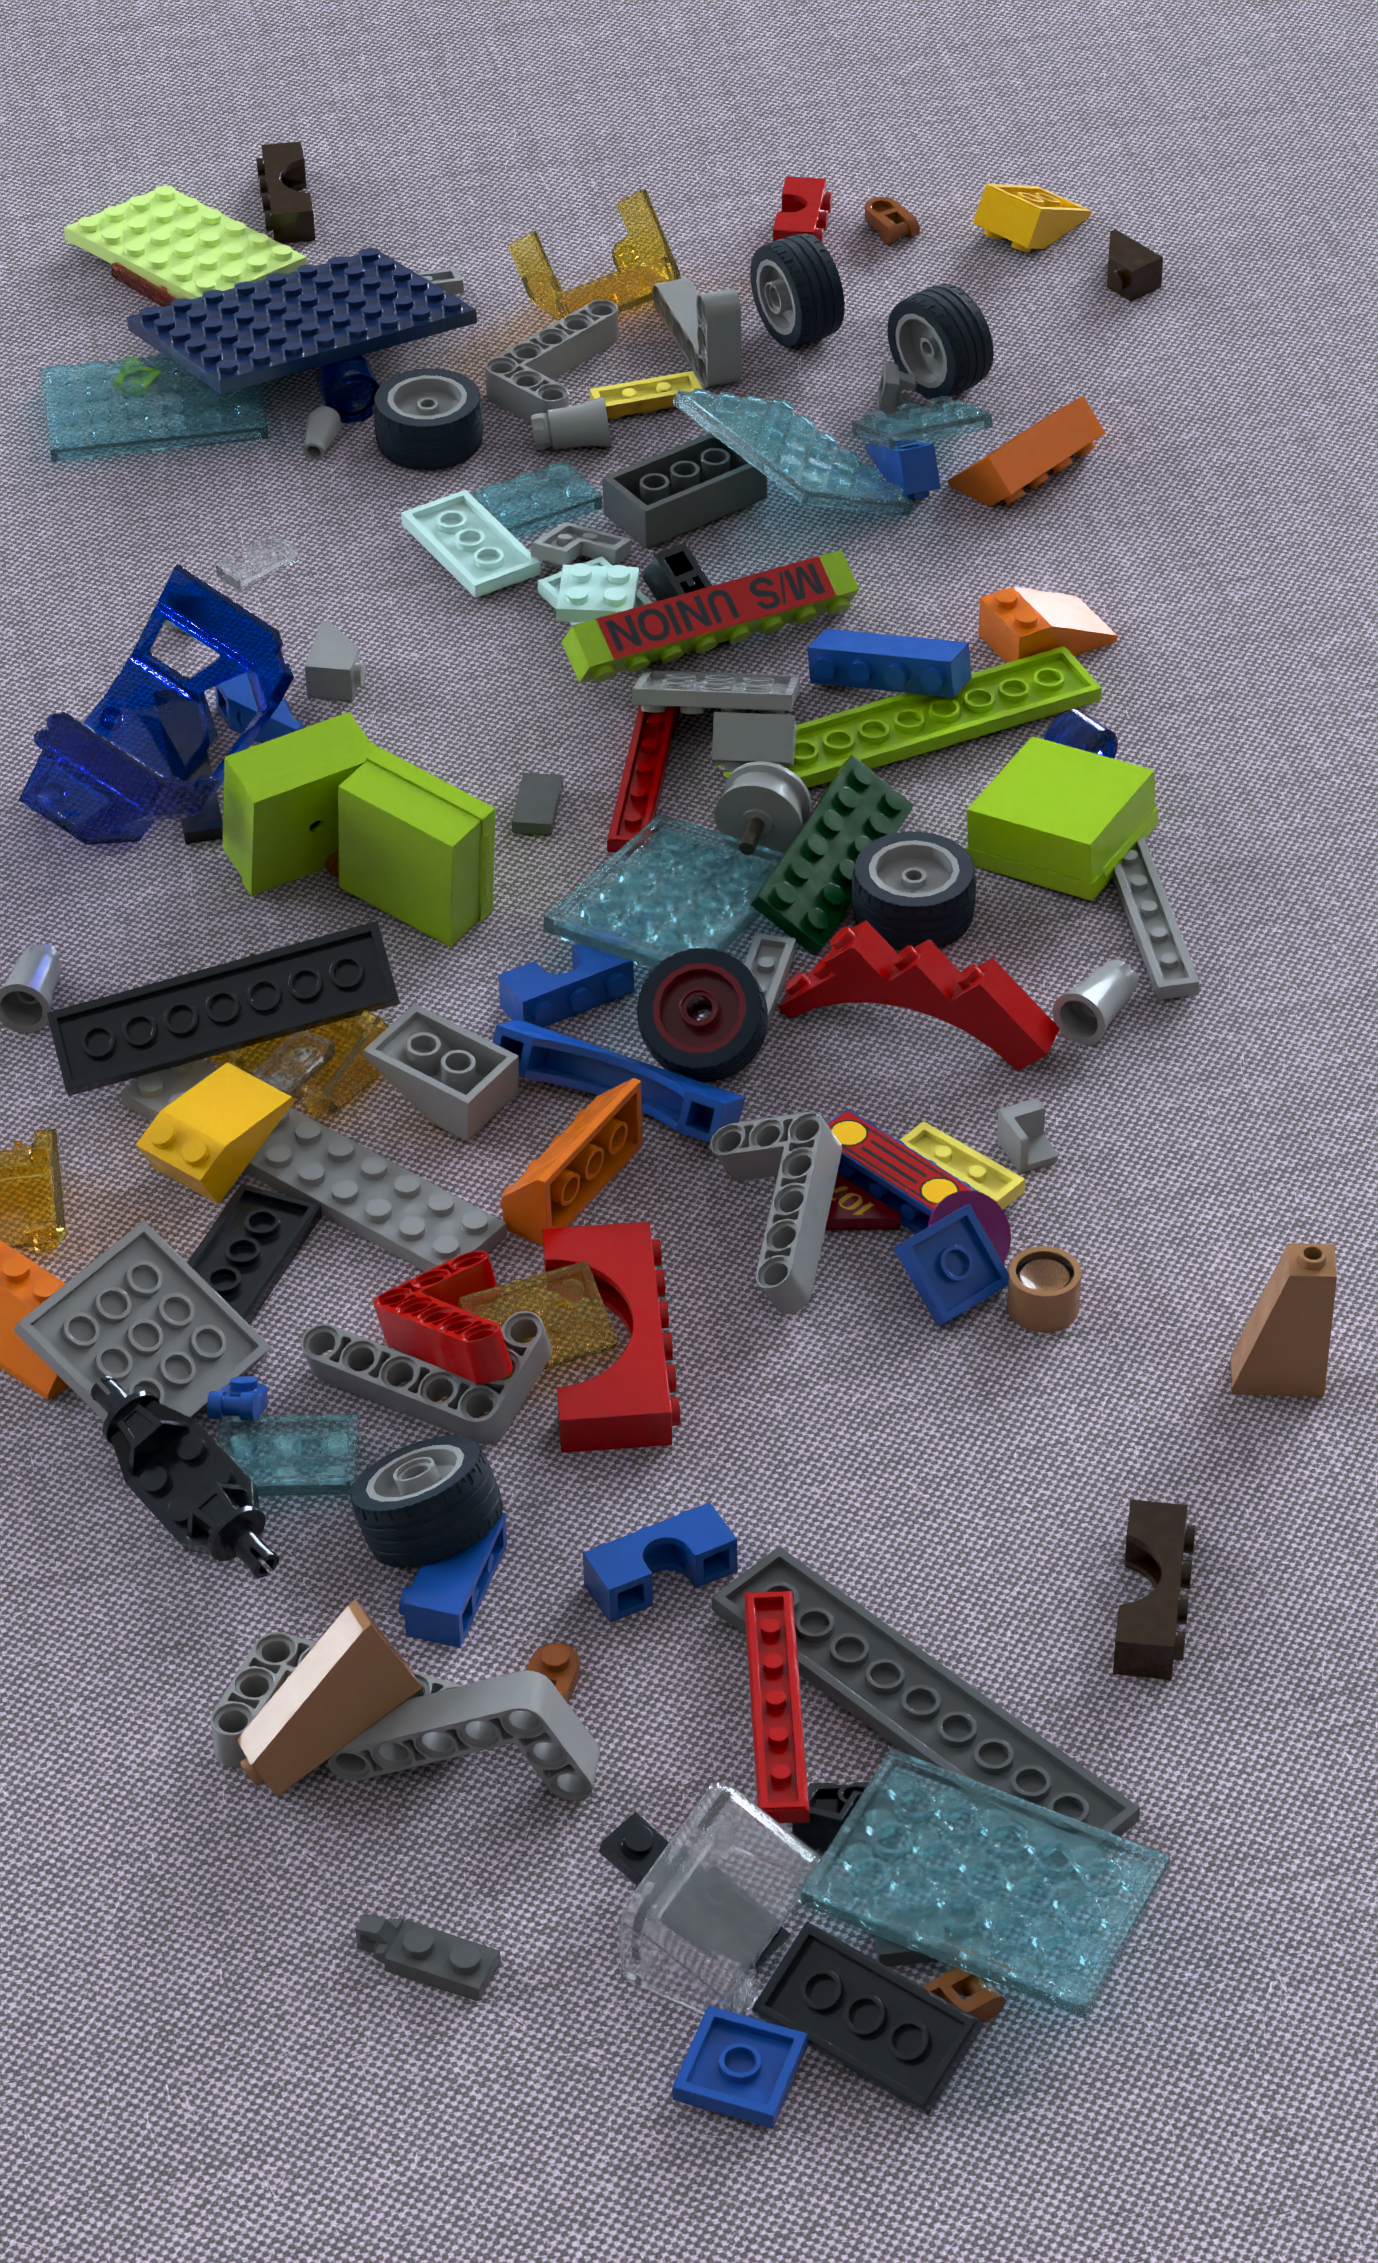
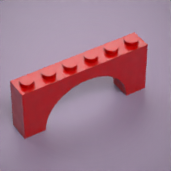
M650 1222L542 1229L546 1291L577 1294L599 1302L620 1318L631 1336L621 1357L606 1371L578 1384L557 1387L561 1453L672 1445V1426L681 1425L679 1398H670L669 1394L677 1393L675 1365L666 1366V1361L673 1360L671 1333H662V1329L669 1328L667 1301L659 1302L658 1297H665L664 1270H655V1266H662L660 1239H651Z

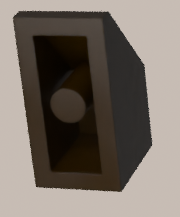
M1116 229L1110 231L1107 288L1130 302L1161 288L1163 257Z

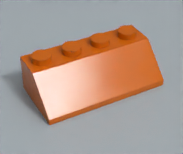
M1082 395L1027 428L947 480L950 487L990 507L1003 499L1009 505L1026 494L1023 487L1027 484L1030 489H1033L1050 478L1047 474L1048 470L1052 469L1054 474L1072 464L1073 461L1070 456L1074 453L1077 458H1080L1095 449L1096 445L1093 441L1106 432Z
M632 1078L598 1095L586 1109H581L577 1113L574 1121L562 1134L554 1137L550 1147L538 1159H534L529 1164L526 1172L513 1185H509L505 1189L501 1197L500 1207L503 1210V1222L506 1223L507 1231L543 1246L542 1229L568 1227L643 1146L641 1080Z
M0 1240V1368L50 1401L69 1386L14 1332V1329L19 1321L66 1283Z

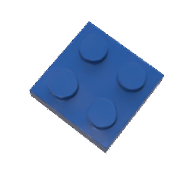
M970 1204L959 1208L893 1247L937 1326L950 1321L1008 1286V1271Z
M708 2006L673 2084V2100L773 2129L808 2047V2033Z

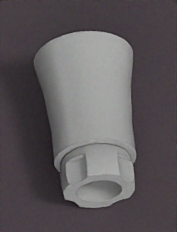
M604 396L582 404L547 410L548 414L538 413L531 415L536 450L548 449L552 446L553 450L588 446L612 447Z
M31 944L17 959L13 971L5 984L0 988V1022L6 1027L17 1032L32 1033L41 1030L49 1022L47 1013L51 1012L52 999L60 979L62 966L59 960V952L54 947L48 944Z
M1118 959L1110 960L1104 966L1096 968L1075 988L1057 998L1053 1005V1018L1061 1033L1069 1040L1082 1045H1092L1100 1041L1111 1021L1128 1003L1131 993L1138 986L1136 972L1129 968L1124 961Z

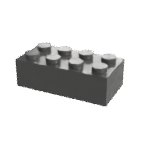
M725 428L602 477L604 515L646 549L657 546L661 542L687 533L692 529L718 520L725 515L749 507L767 498V460Z

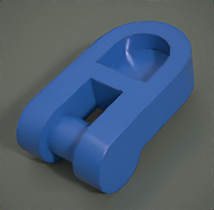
M253 1376L234 1377L230 1379V1385L224 1386L220 1391H210L207 1399L209 1419H225L228 1415H239L241 1420H257L268 1407L267 1386L258 1383V1378Z

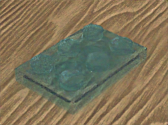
M566 460L552 463L548 467L530 473H523L510 480L491 484L470 493L515 538L603 508L602 495Z
M359 1414L259 1416L257 1420H241L240 1416L226 1417L225 1419H219L217 1443L254 1482L258 1489V1496L350 1494L354 1483H356L358 1472Z

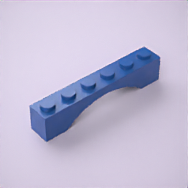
M520 1019L496 1025L492 1043L519 1056L518 1077L570 1087L595 1095H600L632 1078L641 1080L642 1112L667 1124L676 1132L710 1143L716 1131L723 1126L740 1122L746 1098L744 1096Z

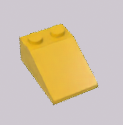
M986 184L973 224L984 228L983 234L998 240H1002L1004 237L1012 241L1011 247L1030 253L1031 249H1045L1088 219L1092 210L1038 186Z
M227 1062L163 1108L135 1145L155 1170L219 1205L295 1100L290 1095Z

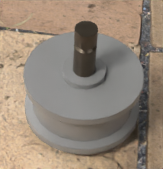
M764 761L746 763L736 768L728 777L724 793L719 798L715 808L716 825L722 836L744 855L759 857L780 856L785 853L808 818L811 811V797L803 781L789 769Z

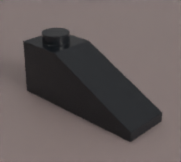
M686 542L654 554L642 577L657 601L712 586ZM728 640L718 643L713 649L709 650V652L729 644L730 641Z

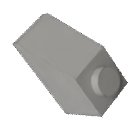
M321 621L305 664L307 698L353 702L358 686L363 687L365 683L366 666L364 663H360L359 647L329 621Z

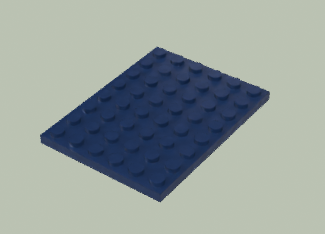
M367 248L360 250L358 255L333 257L328 260V263L318 266L303 265L298 267L297 271L288 274L273 273L267 275L266 279L254 283L249 281L239 282L234 285V288L225 291H206L199 298L191 300L181 298L173 300L169 306L143 308L139 310V314L128 316L127 323L130 332L220 394L475 324L477 323L476 309L461 299L431 283L428 279L423 278L378 249Z

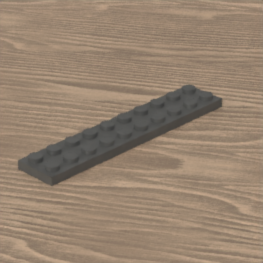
M780 1546L712 1596V1610L746 1635L744 1593L792 1591L799 1675L1070 1877H1073L1139 1821L1140 1807Z

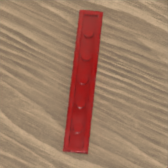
M639 705L607 839V852L648 854L680 713V707L667 706L665 707V712L641 711V705Z
M793 1592L744 1593L758 1824L809 1822V1800Z

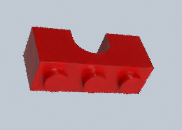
M786 176L782 190V212H777L773 227V241L807 233L814 235L821 243H824V231H827L828 213H831L832 192H826V179Z

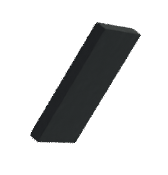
M241 1184L187 1263L250 1325L322 1217L321 1205Z
M807 1921L751 2008L756 2016L766 2022L808 2033L809 2047L927 2116L984 2026L976 2017Z

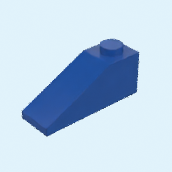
M900 437L865 444L867 453L894 493L907 495L908 500H917L929 497L930 490L941 488L934 444Z
M502 1513L498 1523L494 1525V1528L488 1534L470 1545V1547L445 1559L428 1563L419 1569L412 1586H406L403 1589L399 1601V1614L404 1615L406 1636L458 1648L462 1647L507 1547L505 1513Z

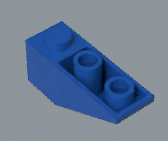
M258 665L213 677L217 710L231 730L256 742L264 743L304 728L302 721L295 720L292 716L288 701L285 698L281 699L277 694L272 678H266Z

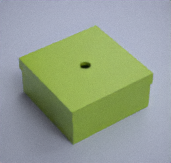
M350 712L225 756L222 848L241 875L242 883L251 896L325 869L327 857L339 851L338 786L364 764L366 757L377 748L374 742H370Z
M1032 736L967 808L968 846L966 847V852L969 853L975 867L1093 901L1114 877V868L1120 862L1122 865L1123 858L1129 850H1135L1140 837L1143 835L1144 839H1146L1158 825V807H1155V770Z
M378 746L366 757V762L338 786L339 887L443 944L452 947L477 922L481 923L493 912L496 808Z

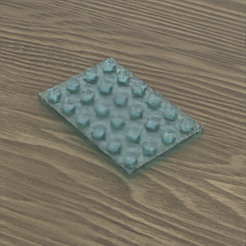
M164 354L143 358L126 357L121 360L105 362L89 361L85 364L67 366L58 364L48 368H40L52 462L269 439L260 384L220 394Z
M695 388L693 392L677 391L672 404L801 504L892 515H910L915 503L905 495H902L904 490L900 486L885 481L880 477L881 472L861 463L858 460V454L837 445V439L828 433L816 429L813 420L796 414L793 411L794 406L781 399L766 402L752 395H748L747 399H743L727 392H721L720 396L713 395L698 388Z
M659 814L544 916L543 931L559 936L564 941L577 942L595 948L603 954H613L631 960L636 965L655 968L668 956L670 957L676 952L678 953L690 948L700 947L701 949L710 948L723 951L761 915L750 904L784 853L757 845L752 855H744L739 851L741 839Z
M891 1748L801 1891V1905L1085 2019L1168 1872L1170 1856Z

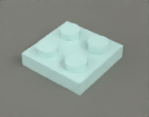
M583 563L574 565L563 564L556 606V621L587 622L635 608L639 585V568L623 565L590 566Z

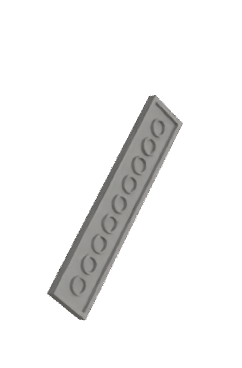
M201 1059L141 1076L121 1092L122 1105L153 1122L163 1108L218 1068ZM291 1107L243 1171L287 1196L320 1204L323 1216L425 1272L468 1252L481 1250L488 1253L507 1237L505 1222Z

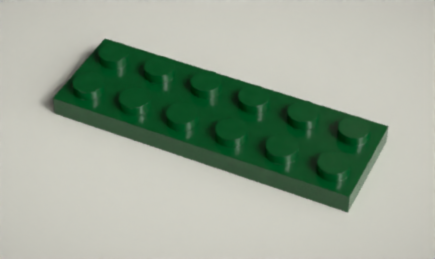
M851 755L842 765L750 905L791 938H795L797 943L815 956L824 947L852 903V874L858 854H860V851L865 846L874 842V840L897 833L914 804L875 774L869 767Z

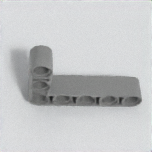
M689 278L653 284L652 297L655 309L703 387L707 388L740 381L741 306L736 290L730 288L699 294Z
M609 300L590 302L490 359L485 365L487 399L491 403L531 424V415L548 414L547 410L569 407L568 389L553 379L618 341L617 304Z
M804 1112L728 1124L717 1130L710 1141V1149L733 1179L746 1181L777 1176L757 1266L756 1281L776 1309L783 1314L798 1312L809 1302L812 1295L842 1154V1144L823 1117L816 1112Z
M521 1311L511 1315L501 1328L513 1366V1370L510 1373L512 1376L506 1380H497L483 1384L472 1382L435 1365L329 1324H318L309 1328L301 1340V1348L315 1377L321 1381L456 1435L468 1437L480 1444L495 1443L505 1435L552 1353L551 1343L541 1318L530 1311ZM534 1337L529 1342L521 1343L526 1338ZM332 1350L330 1353L320 1356L322 1353ZM371 1365L370 1368L359 1371L361 1368ZM404 1381H410L405 1386L398 1387ZM450 1396V1398L444 1402H437L439 1399L443 1397ZM484 1412H490L487 1416L483 1418H476L478 1415Z
M282 1632L268 1633L256 1641L210 1718L215 1757L220 1764L232 1768L242 1767L240 1762L246 1756L237 1741L238 1737L317 1642ZM412 1671L422 1688L408 1699L463 1685Z
M526 1670L407 1699L332 1755L328 1760V1766L332 1773L344 1780L359 1781L515 1743L550 1791L563 1800L574 1802L585 1800L592 1794L600 1748L553 1683L539 1672Z

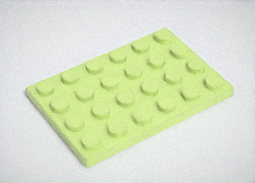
M159 186L152 192L132 197L130 201L108 207L103 212L90 217H83L78 222L64 227L66 241L177 299L186 298L191 300L199 298L206 291H225L234 288V285L239 282L249 281L254 283L265 280L267 275L273 273L288 274L297 271V268L307 265V257L292 250L290 246L283 245L269 238L266 234L259 233L245 226L244 223L229 218L219 210L212 209L198 202L197 199L176 191L171 186Z

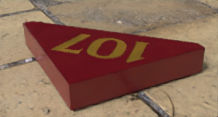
M837 1172L825 1230H900V1213Z

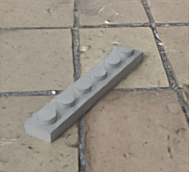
M1142 835L1137 841L1135 850H1129L1123 858V864L1121 865L1119 862L1114 868V884L1157 999L1164 1000L1199 995L1198 976L1146 841Z

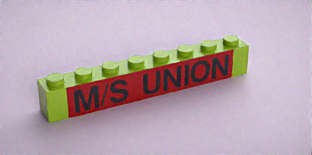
M842 550L572 625L562 640V645L579 683L592 679L595 683H599L613 677L616 672L628 670L629 673H634L646 668L651 662L662 660L663 663H669L677 660L686 652L696 650V653H704L724 641L729 640L731 644L747 639L752 633L763 631L764 634H770L781 629L787 623L796 621L797 624H804L825 612H829L830 615L839 614L851 606L850 602L860 589Z

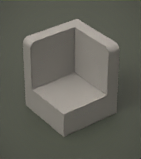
M1038 1097L998 1109L997 1142L1020 1174L1054 1164L1058 1161L1057 1151L1044 1135L1045 1107Z

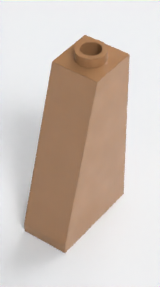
M1287 1244L1231 1354L1232 1394L1324 1397L1337 1282L1335 1244Z
M354 1600L344 1609L237 1739L246 1756L240 1762L244 1771L256 1786L265 1782L277 1797L422 1688L408 1664L357 1600Z

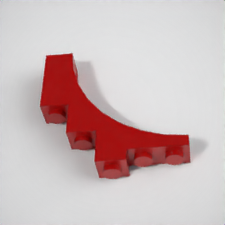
M867 921L852 929L847 926L838 931L830 941L832 948L828 956L824 957L812 971L806 974L799 972L786 983L784 987L786 994L778 1007L789 1019L815 1008L840 1003H878L904 1007L936 1017L966 1031L993 1049L1016 1071L1047 1056L1060 1029L994 958L979 966L971 964L960 972L930 939L916 947L912 945L906 946L897 953Z

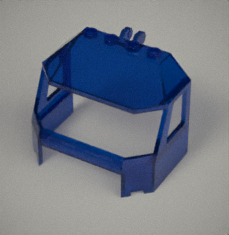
M177 564L133 652L104 697L87 719L81 723L65 711H62L61 714L54 713L45 720L46 727L49 730L42 728L34 734V743L43 750L19 801L86 845L137 842L143 838L155 820L191 818L201 813L224 782L225 761L224 757L211 776L199 775L196 780H185L218 736L204 691L247 672L258 713L226 756L248 749L277 710L294 679L290 664H285L281 651L283 642L279 630ZM166 620H168L217 652L220 657L191 677H185L152 655L151 650Z

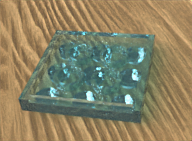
M951 396L930 399L931 405L918 407L917 403L899 405L896 407L897 412L884 414L883 410L869 411L863 413V419L851 421L853 436L887 449H895L993 428L991 413L978 409L977 405H966L963 400L954 401Z

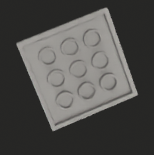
M645 669L632 688V705H641V711L665 712V707L678 706L681 707V713L703 714L705 713V708H721V712L745 713V710L753 709L761 710L760 714H784L785 711H792L799 693L800 675Z
M144 1220L19 1321L14 1329V1332L103 1421L107 1418L108 1413L98 1402L92 1399L90 1393L94 1384L97 1383L106 1394H110L108 1388L100 1381L105 1376L115 1377L120 1386L129 1395L138 1391H149L159 1399L161 1404L194 1418L207 1407L210 1391H220L224 1386L230 1385V1379L243 1376L262 1360L271 1349V1346Z

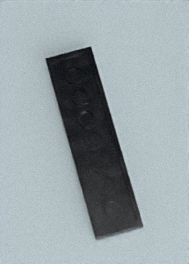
M378 921L48 1012L47 1017L65 1090L68 1096H72L398 1005L400 1001Z

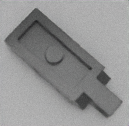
M364 1914L355 1928L357 1948L373 1953L375 1955L374 1959L385 1964L386 1972L474 2001H480L501 1963L500 1950L408 1920L404 1921L403 1919L394 1918L390 1923L386 1918Z

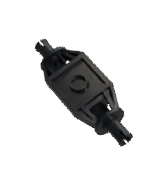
M105 1376L100 1379L108 1388L110 1394H106L95 1383L90 1395L108 1413L102 1432L104 1438L114 1446L125 1483L181 1546L187 1551L209 1554L218 1561H229L239 1557L251 1570L254 1577L263 1578L269 1575L268 1571L259 1562V1559L262 1558L274 1570L278 1565L279 1556L260 1538L266 1519L264 1513L259 1508L257 1486L197 1420L161 1404L153 1393L138 1391L129 1395L113 1376ZM209 1529L213 1530L211 1534L207 1532Z

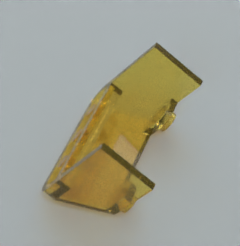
M646 188L616 204L629 236L619 240L613 247L612 258L617 268V271L563 292L558 278L553 273L537 231L531 232L508 245L531 301L557 321L595 300L614 302L617 304L619 314L652 301L653 284L681 279L680 271Z

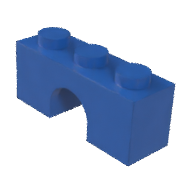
M609 933L572 946L573 970L562 974L550 973L542 969L536 961L499 974L500 1007L512 1021L520 1019L540 1027H546L633 993V959Z
M710 1502L697 1508L683 1511L679 1515L654 1525L643 1527L634 1533L608 1543L600 1544L591 1550L583 1552L584 1586L610 1623L653 1606L652 1574L663 1570L680 1572L690 1580L695 1589L738 1572L737 1538Z

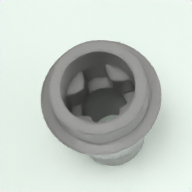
M320 406L309 413L303 448L304 454L307 457L316 460L322 459L326 450L341 432V417L336 410L327 406Z

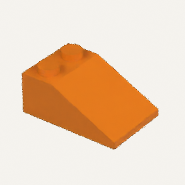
M1010 587L980 597L979 636L1006 663L1063 646L1073 656L1117 642V635L1077 596Z

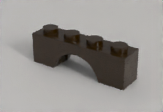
M302 141L261 145L262 158L256 159L266 231H273L274 240L281 244L315 241L310 193L299 192V190L307 188Z
M1130 1499L1124 1567L1144 1576L1155 1589L1138 1601L1119 1605L1113 1674L1172 1680L1173 1660L1183 1661L1186 1632L1176 1631L1177 1624L1187 1625L1189 1596L1180 1595V1588L1190 1589L1192 1560H1184L1183 1555L1184 1553L1193 1554L1196 1525L1186 1524L1188 1505Z

